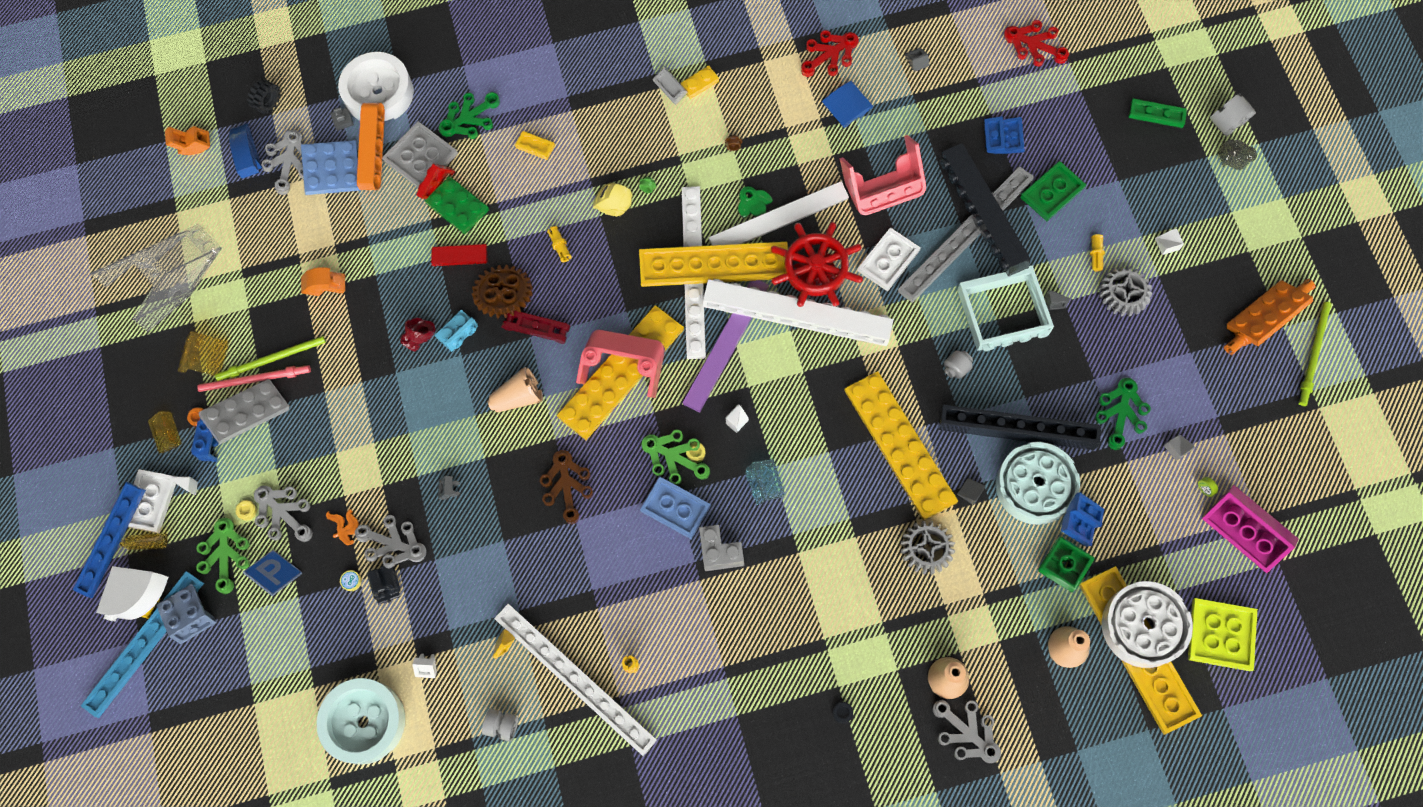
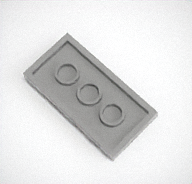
M267 379L200 411L199 417L220 445L288 411L289 405L270 379Z

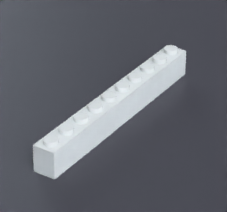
M708 279L703 307L887 346L890 340L894 319L886 315L877 316L872 315L868 311H853L849 307L839 308L830 303H816L812 299H806L804 306L798 307V299L793 295L783 296L775 291L765 292L760 291L756 287L746 288L737 283L727 284L719 279Z

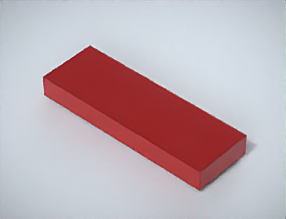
M486 244L432 247V266L487 263Z

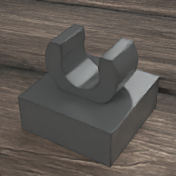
M341 107L336 108L334 112L330 113L337 131L354 125L347 107L341 109Z
M452 476L441 478L439 480L438 499L446 500L450 496H458L460 492L453 491L452 486H459L460 482L452 481Z

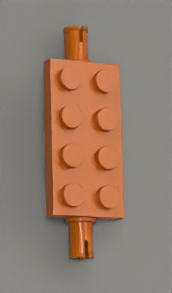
M1306 279L1296 288L1280 280L1227 323V329L1235 334V338L1224 346L1225 351L1233 355L1242 346H1247L1251 343L1256 346L1261 345L1313 302V296L1308 293L1316 287L1314 282Z

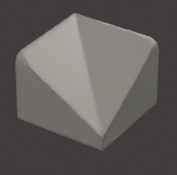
M1178 435L1164 445L1175 461H1178L1195 448L1192 443L1181 435Z

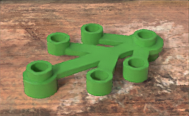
M674 430L670 435L660 438L655 435H647L642 440V448L646 453L650 454L653 463L652 471L656 476H662L665 472L664 467L660 464L658 455L660 453L666 458L670 472L669 481L674 485L680 484L682 480L677 472L675 462L694 471L698 479L704 480L709 477L710 469L706 464H696L679 455L691 450L697 451L700 448V443L697 439H691L686 444L670 449L662 445L672 441H682L683 434L680 430ZM675 433H680L679 439H674ZM649 441H654L653 447H648ZM692 442H697L696 448H691ZM657 467L662 468V471L660 473L655 472V469ZM699 468H705L703 474H699L698 470ZM678 476L679 480L677 482H673L672 477Z
M229 518L219 519L214 525V533L206 542H201L197 545V551L202 555H207L211 551V547L220 539V545L206 561L199 562L196 569L202 574H207L211 570V566L219 559V579L215 587L218 592L223 594L230 593L234 588V582L228 578V556L236 562V566L240 569H247L250 565L249 559L241 556L228 545V537L236 542V547L241 550H246L250 546L249 540L241 537L234 531V523ZM226 524L225 529L221 530L222 525ZM245 541V545L241 547L240 543ZM206 545V550L202 552L201 548ZM245 560V564L240 566V562ZM206 564V569L202 571L201 567ZM225 581L226 585L223 588H221L222 582Z

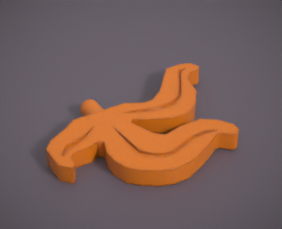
M350 509L346 513L348 521L346 527H344L345 519L341 515H331L330 512H327V519L337 523L338 533L333 534V537L339 536V539L346 545L353 544L355 541H350L349 535L355 534V530L359 526V521L352 515L353 510Z

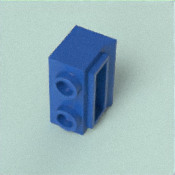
M200 418L191 449L192 455L201 461L217 462L218 458L212 456L210 450L211 447H216L219 443L213 438L212 433Z

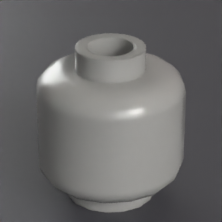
M963 350L954 351L944 361L946 368L944 371L950 378L961 379L972 369L973 359Z

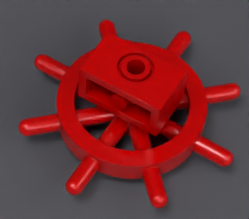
M834 222L829 224L825 234L812 233L807 235L802 225L796 223L794 228L799 238L791 244L788 250L778 246L771 247L772 253L785 257V273L772 278V284L777 285L788 280L796 290L801 292L797 300L798 307L804 306L808 295H828L832 305L838 306L839 300L834 291L844 283L845 279L857 283L863 281L862 276L848 272V255L860 251L861 245L856 244L845 249L838 240L832 237L836 228ZM814 244L820 245L817 253H815L812 247ZM829 247L835 253L829 255L828 251L826 252V250ZM805 248L809 257L797 254V252ZM793 260L800 262L795 264L794 267L792 266ZM840 260L841 269L835 267L833 262Z

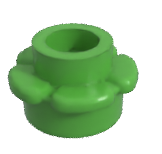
M650 177L639 180V188L645 193H652L656 188L655 181Z

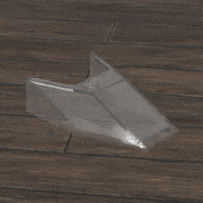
M197 224L90 274L107 287L134 264L153 285L151 291L132 318L148 332L191 296L222 247Z

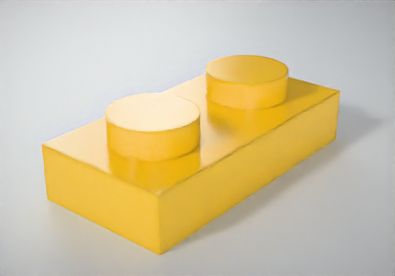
M707 66L680 84L688 91L686 95L689 99H692L718 83L719 77L710 66Z

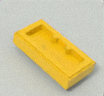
M522 131L515 147L548 160L555 147V143Z

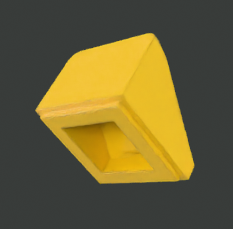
M506 629L502 631L496 641L493 653L494 659L505 654L515 640V637Z

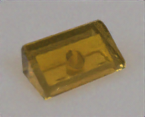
M159 411L148 420L159 454L182 444L171 412Z
M168 534L130 535L123 539L119 545L128 550L167 547Z

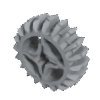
M1120 267L1118 270L1113 269L1111 273H1107L1101 281L1102 285L1099 287V291H1101L1100 298H1104L1102 304H1108L1107 310L1112 308L1114 309V314L1120 312L1122 317L1127 313L1130 317L1133 313L1139 314L1140 310H1144L1146 305L1150 303L1152 285H1147L1149 279H1143L1144 273L1139 275L1138 269L1133 272L1130 267L1126 270ZM1116 281H1124L1122 284L1117 283V285H1113ZM1129 299H1139L1136 302L1127 303Z
M922 521L921 527L915 523L913 525L914 529L910 527L907 529L909 534L904 533L903 538L906 541H901L900 544L906 547L901 549V553L908 554L903 560L907 561L910 559L911 561L908 566L916 565L915 572L922 568V574L924 575L927 569H929L931 575L935 573V569L940 573L942 566L947 568L949 566L948 562L953 560L951 555L955 553V550L950 547H953L955 542L948 541L952 538V535H945L947 528L941 531L939 529L941 527L940 523L936 527H933V521H930L928 526H926L925 521ZM922 534V543L912 547V540L917 535ZM930 534L935 535L940 541L932 540ZM925 544H929L932 547L930 552L924 549ZM943 549L942 558L934 562V552ZM915 554L923 555L927 562L920 560Z

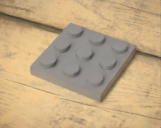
M418 121L382 157V160L418 188L420 183L424 181L427 170L432 164L447 166L458 155V152Z

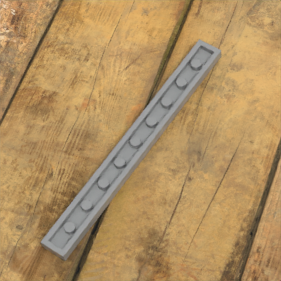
M1020 166L993 193L1002 211L1034 179L1033 175ZM973 215L898 289L901 295L913 303L981 234L980 227H977L973 221Z

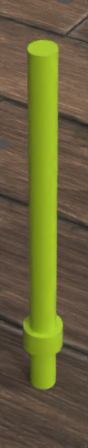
M1323 302L1305 380L1301 383L1300 387L1302 392L1299 405L1307 406L1309 395L1313 392V379L1331 308L1330 302Z
M324 336L243 365L231 366L228 368L229 370L215 374V378L217 381L229 377L240 376V373L324 344L326 340Z

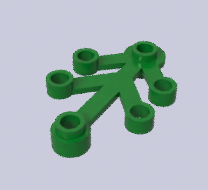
M494 92L488 93L485 96L484 103L470 110V106L475 102V98L472 93H466L463 96L464 103L460 117L455 120V114L459 113L460 107L457 102H451L448 106L447 119L443 120L439 125L440 134L450 137L456 133L468 135L470 139L477 138L478 132L475 127H459L464 123L483 126L485 130L492 129L493 123L490 118L482 119L475 118V116L488 108H497L500 104L498 95Z
M1123 378L1118 383L1116 390L1110 393H1103L1099 397V403L1102 406H1107L1113 399L1121 396L1120 403L1106 411H1099L1095 415L1096 422L1103 424L1108 418L1118 413L1114 434L1107 440L1108 446L1113 450H1119L1125 444V438L1122 434L1126 416L1134 426L1136 433L1142 434L1147 429L1146 422L1139 420L1130 407L1129 400L1133 401L1137 407L1138 414L1141 416H1146L1150 412L1151 407L1149 404L1143 403L1136 393L1138 385L1131 378ZM1125 384L1130 385L1131 389H1127ZM1102 397L1108 398V402H1104ZM1141 407H1145L1147 412H1143ZM1099 415H1103L1105 420H1101ZM1137 425H1142L1143 430H1140ZM1114 438H1119L1120 443L1115 442Z

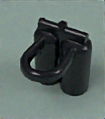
M382 566L380 569H374L366 573L373 597L377 600L378 605L385 602L390 603L392 602L391 600L401 597L399 593L401 589L394 566L392 568Z

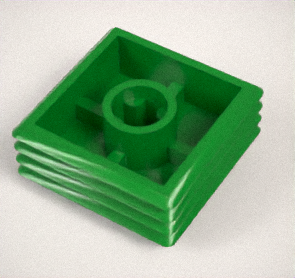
M1060 536L1056 539L1043 560L1038 572L1072 593L1079 586L1095 558ZM1068 561L1069 567L1064 568L1062 562Z

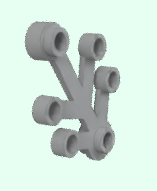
M296 130L287 131L284 134L283 140L276 144H267L265 147L266 154L269 156H274L277 151L287 147L286 152L272 160L265 159L261 164L264 171L270 172L275 166L283 163L280 179L275 182V190L280 195H286L290 191L288 176L291 163L298 171L300 178L304 179L303 174H301L303 165L294 155L295 148L302 155V135ZM273 148L274 151L270 152L268 149ZM265 164H270L271 166H270V167H265L264 165H265Z
M260 486L254 493V499L259 503V515L255 518V524L260 528H265L268 525L267 507L269 505L272 508V527L268 531V537L274 541L279 540L282 536L280 531L281 518L295 531V537L298 540L306 542L312 538L313 532L311 528L306 525H300L287 512L297 510L306 512L310 509V503L305 499L294 503H277L274 500L285 497L290 500L296 498L297 490L293 487L273 491L269 486ZM293 490V494L288 496V492ZM266 492L265 497L261 498V494ZM302 503H306L305 508H301ZM264 518V523L259 524V521ZM305 529V533L300 535V531ZM277 531V536L272 537L273 532Z
M392 515L386 516L383 520L391 538L371 531L367 525H360L355 530L356 538L360 542L373 540L386 545L376 550L368 548L364 553L368 561H375L378 557L385 555L382 561L386 568H392L395 564L408 559L413 562H420L426 556L425 546L416 541L413 533V524L411 522H404L401 525L402 533L407 536L408 545L401 542L395 526L396 520ZM389 520H392V521H393L392 523L387 524V521H389ZM405 527H411L409 530H404ZM397 550L404 552L396 556L389 554ZM369 553H374L373 556H368ZM388 559L392 560L391 563H386Z
M939 700L933 705L932 710L935 716L939 718L945 717L963 733L949 734L943 732L939 734L938 742L941 745L973 742L979 748L966 750L964 747H958L954 751L956 759L963 760L965 758L981 757L987 763H995L1000 759V747L993 741L992 726L994 725V719L992 716L986 715L981 719V725L984 727L985 741L978 736L976 719L978 705L975 701H968L964 707L967 712L968 726L950 711V706L946 701ZM968 704H973L975 706V710L970 711L968 709ZM944 705L945 712H940L938 706ZM985 718L991 720L990 726L985 725ZM942 735L948 737L947 743L941 741ZM989 748L994 750L993 756L987 754ZM959 749L964 751V757L962 758L957 755Z

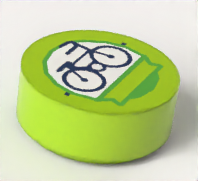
M1204 477L1198 482L1199 489L1208 497H1213L1219 491L1216 482L1209 477Z

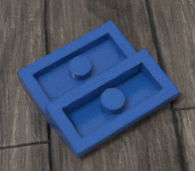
M852 81L842 85L822 101L844 129L857 117L861 118L873 108V105Z
M1003 116L984 119L987 153L1012 154L1025 152L1022 117L1003 120Z
M1081 492L1076 493L1065 513L1061 531L1085 547L1092 546L1095 528L1102 527L1104 508Z

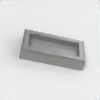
M665 67L652 79L675 105L688 93Z

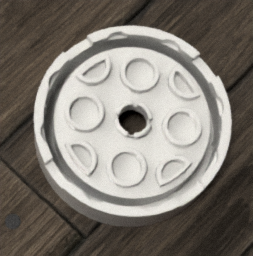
M370 52L353 59L343 69L338 83L339 93L349 112L359 121L362 103H382L385 109L384 121L392 118L397 119L408 109L414 94L413 84L404 64L395 56L384 52ZM382 88L380 94H374V91Z
M1151 581L1136 582L1117 592L1107 602L1102 615V631L1109 648L1121 660L1136 667L1154 668L1171 662L1186 650L1193 630L1191 614L1182 602L1183 599L1169 587ZM1145 618L1153 620V629H1147L1144 625L1143 620Z

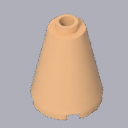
M525 367L489 395L488 405L492 411L502 412L540 403L543 401V394L541 389L538 390L537 388L539 383L529 368L526 369Z
M1065 626L1058 628L1051 634L1048 640L1050 657L1056 664L1062 667L1072 668L1081 665L1089 655L1090 638L1088 634L1074 627Z
M945 657L938 659L932 664L928 673V682L932 691L939 697L954 699L961 696L967 690L969 673L962 662L955 658Z

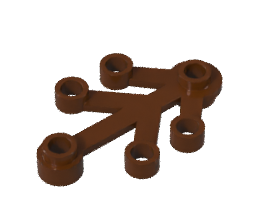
M560 450L553 456L554 465L547 474L540 477V483L543 487H550L552 479L559 470L561 478L549 493L543 495L542 500L546 506L553 505L555 498L563 489L566 506L563 518L568 524H575L578 522L580 515L577 509L574 508L571 487L580 492L585 499H590L593 496V490L590 486H584L570 477L568 468L577 473L581 480H588L590 478V471L588 468H582L574 463L568 451ZM560 457H566L565 461H559ZM583 471L588 472L587 476L582 477L581 473ZM545 478L549 479V482L547 484L543 483V480ZM590 490L591 492L589 495H584V491ZM552 497L551 502H546L545 499ZM569 512H574L573 517H567Z

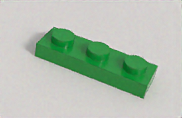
M1132 99L1128 118L1183 128L1187 109Z

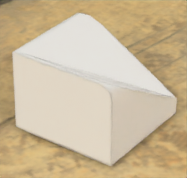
M1173 229L1155 238L1162 255L1180 250L1184 245L1177 229Z
M737 405L726 416V424L736 433L749 420L740 405Z

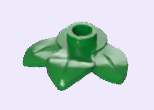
M744 187L739 193L741 201L738 205V211L742 218H746L750 213L758 217L766 213L765 205L772 203L773 200L763 190L756 191L752 187ZM746 193H750L752 197H746Z

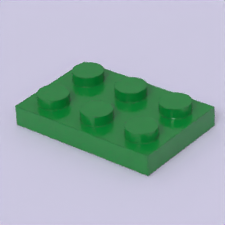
M1059 161L1029 187L1020 198L1048 222L1084 190L1086 184Z
M450 176L425 200V203L464 235L489 211L488 206Z

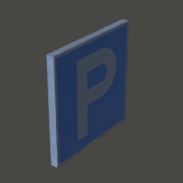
M274 550L243 571L247 577L271 596H274L302 574L299 569Z

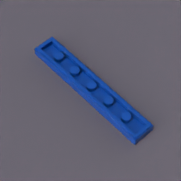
M130 482L125 483L73 588L74 591L88 598H93L146 491L145 489Z

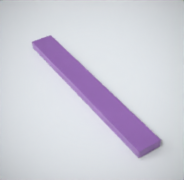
M756 280L750 281L747 288L756 287L760 291L767 292L769 285ZM732 313L685 397L683 405L699 413L701 412L752 317Z

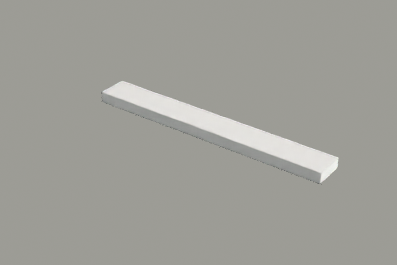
M841 181L709 237V241L712 246L744 244L843 202L849 196Z

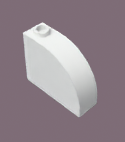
M112 566L96 613L104 615L103 619L115 622L117 618L126 620L139 618L157 603L164 591L168 577L150 571Z

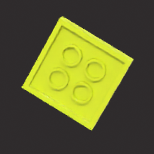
M1194 598L1192 600L1191 614L1193 630L1189 643L1188 660L1253 671L1257 609Z

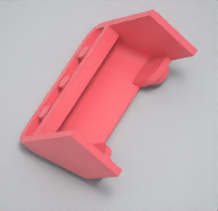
M904 136L907 153L900 155L896 159V171L865 182L860 173L854 172L853 167L844 158H840L845 185L856 209L862 215H869L920 197L926 191L919 144L910 136Z
M595 330L590 335L581 354L576 383L584 385L587 382L589 367L595 366L600 362L602 353L639 359L637 366L639 373L651 378L647 397L656 398L665 353L664 345L657 340Z

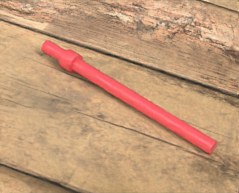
M310 365L301 367L290 366L284 370L199 384L197 388L199 392L265 381L267 379L293 378L299 374L310 373L311 368Z

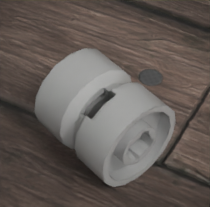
M489 708L484 718L482 734L490 737L498 735L499 739L511 742L517 729L519 717L510 713L503 715L502 711Z

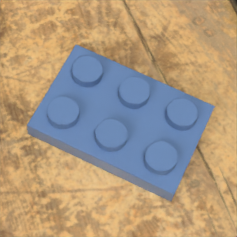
M659 477L640 511L692 540L711 504Z

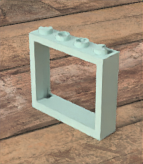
M1029 266L1028 269L1011 276H1007L1006 272L959 284L957 291L977 351H990L996 346L1002 345V347H1006L1017 341L1027 342L1037 336L1038 338H1044L1050 334L1054 327L1033 266ZM1026 281L1041 326L983 340L968 295Z

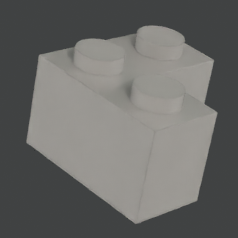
M719 525L699 527L705 571L744 566L741 542L721 544Z

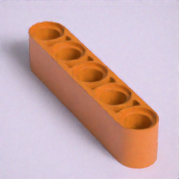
M362 103L357 168V186L360 190H379L381 186L385 109L382 103Z

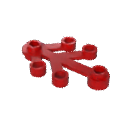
M1034 20L1031 25L1022 28L1009 26L1005 29L1004 38L1008 43H1013L1017 52L1016 56L1020 60L1026 59L1028 55L1027 48L1022 47L1021 42L1027 45L1035 66H1042L1045 60L1044 56L1039 54L1037 48L1054 55V61L1059 64L1065 63L1068 59L1069 51L1067 48H1055L1041 42L1047 39H1055L1059 32L1056 27H1050L1048 32L1030 37L1024 34L1039 32L1042 28L1041 21Z
M824 30L820 35V40L823 43L830 41L839 44L833 46L817 44L813 39L807 41L806 49L809 52L821 51L825 53L812 61L802 63V75L805 77L813 76L815 68L831 58L827 73L830 76H836L838 73L839 52L845 49V55L842 57L841 63L844 67L851 66L852 49L858 45L859 38L852 32L839 36L831 35L829 31Z

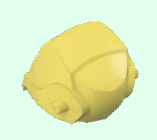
M605 184L596 195L593 208L607 215L621 216L632 204V192L629 188L620 184Z

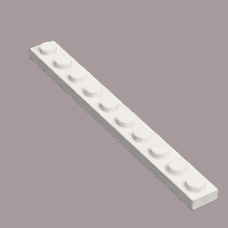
M700 186L682 187L683 247L702 246ZM703 283L685 284L687 359L706 358Z
M507 604L494 618L642 756L654 745L657 740L513 607Z

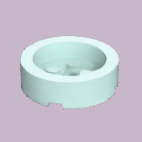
M1032 442L1015 448L1006 457L996 476V492L1000 503L1010 515L1028 524L1041 525L1059 519L1066 513L1072 499L1080 490V476L1073 464V460L1063 450L1048 443ZM1041 477L1044 480V485L1036 486L1034 478Z
M366 678L351 679L336 686L323 700L317 715V734L324 749L334 758L353 764L363 765L381 760L397 746L405 727V711L398 696L388 686ZM366 716L368 718V725L361 728L358 721L361 717Z

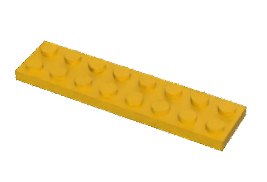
M787 242L639 249L641 287L707 283L708 279H719L723 282L772 280V278L785 273V257L772 253L771 247L778 246L788 250Z
M655 305L629 335L657 340L664 345L666 351L683 332L684 327ZM611 354L557 414V418L584 440H587L643 377L637 368L639 359Z
M877 371L845 388V393L922 520L925 521L957 504L956 496L880 373Z
M1116 566L1079 584L1101 625L1103 611L1107 602L1113 595L1127 587ZM1145 618V620H1143L1144 625L1147 627V629H1152L1147 619ZM1121 660L1163 735L1202 716L1172 662L1154 668H1141Z

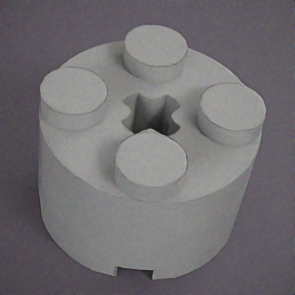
M1238 94L1224 104L1219 111L1217 110L1210 119L1223 135L1228 137L1235 129L1248 122L1256 114V111L1241 94Z

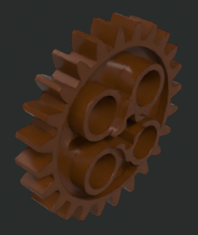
M498 265L497 270L491 267V272L485 270V276L479 275L480 281H474L476 285L472 287L474 303L477 305L478 310H482L484 315L489 313L490 317L496 314L497 318H499L503 314L507 318V313L514 316V311L521 312L520 307L526 308L525 302H530V296H533L530 277H527L526 272L522 273L521 268L516 271L515 266L509 269L508 265H506L502 269Z

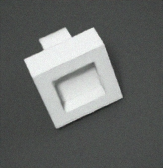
M421 654L419 658H414L412 665L415 677H436L437 669L434 654L431 655L430 659L424 658V654Z

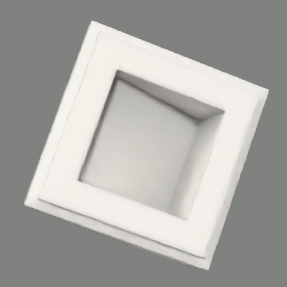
M171 477V481L191 494L196 495L198 484L196 480L191 477Z

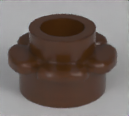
M730 135L725 139V145L729 151H737L741 148L742 139L737 135Z

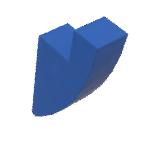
M248 123L230 129L229 142L236 172L242 179L259 173L262 165Z

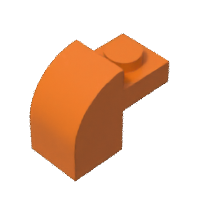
M195 126L186 132L172 127L165 129L166 145L176 148L178 154H199L210 147L209 131Z
M313 268L307 270L301 276L302 294L320 296L324 291L342 294L345 292V274L330 272V268Z

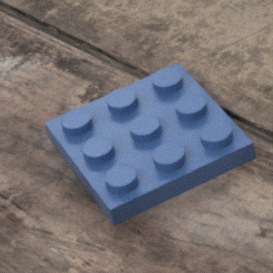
M356 140L301 144L304 190L306 195L361 191L357 186L358 154Z

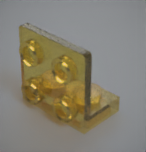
M190 331L185 342L178 371L186 373L190 369L215 376V374L220 373L229 344L228 341Z

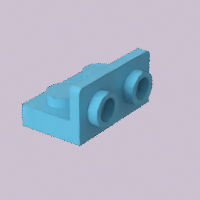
M460 310L435 334V337L452 352L462 345L464 339L474 334L478 325L473 318H470Z

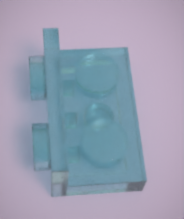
M774 459L753 462L746 468V477L750 482L752 496L757 505L762 504L766 500L785 496Z

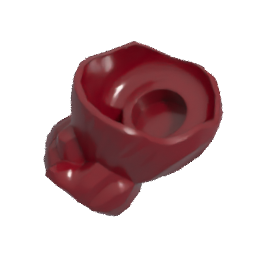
M418 317L407 320L405 322V333L400 337L401 344L411 351L419 350L421 344L430 340L435 334L434 323Z

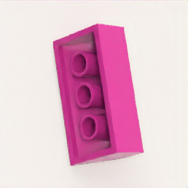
M1235 485L1202 518L1266 573L1296 547L1299 538Z

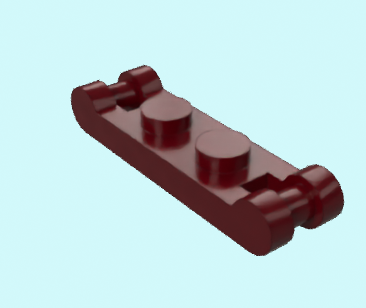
M514 311V316L507 313V318L503 321L501 327L508 331H516L565 344L567 339L565 336L571 326L564 322ZM555 328L560 330L559 334L554 333Z

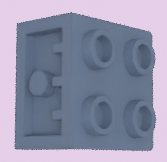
M192 584L157 604L168 636L179 644H183L216 624L214 616L204 610L195 586Z

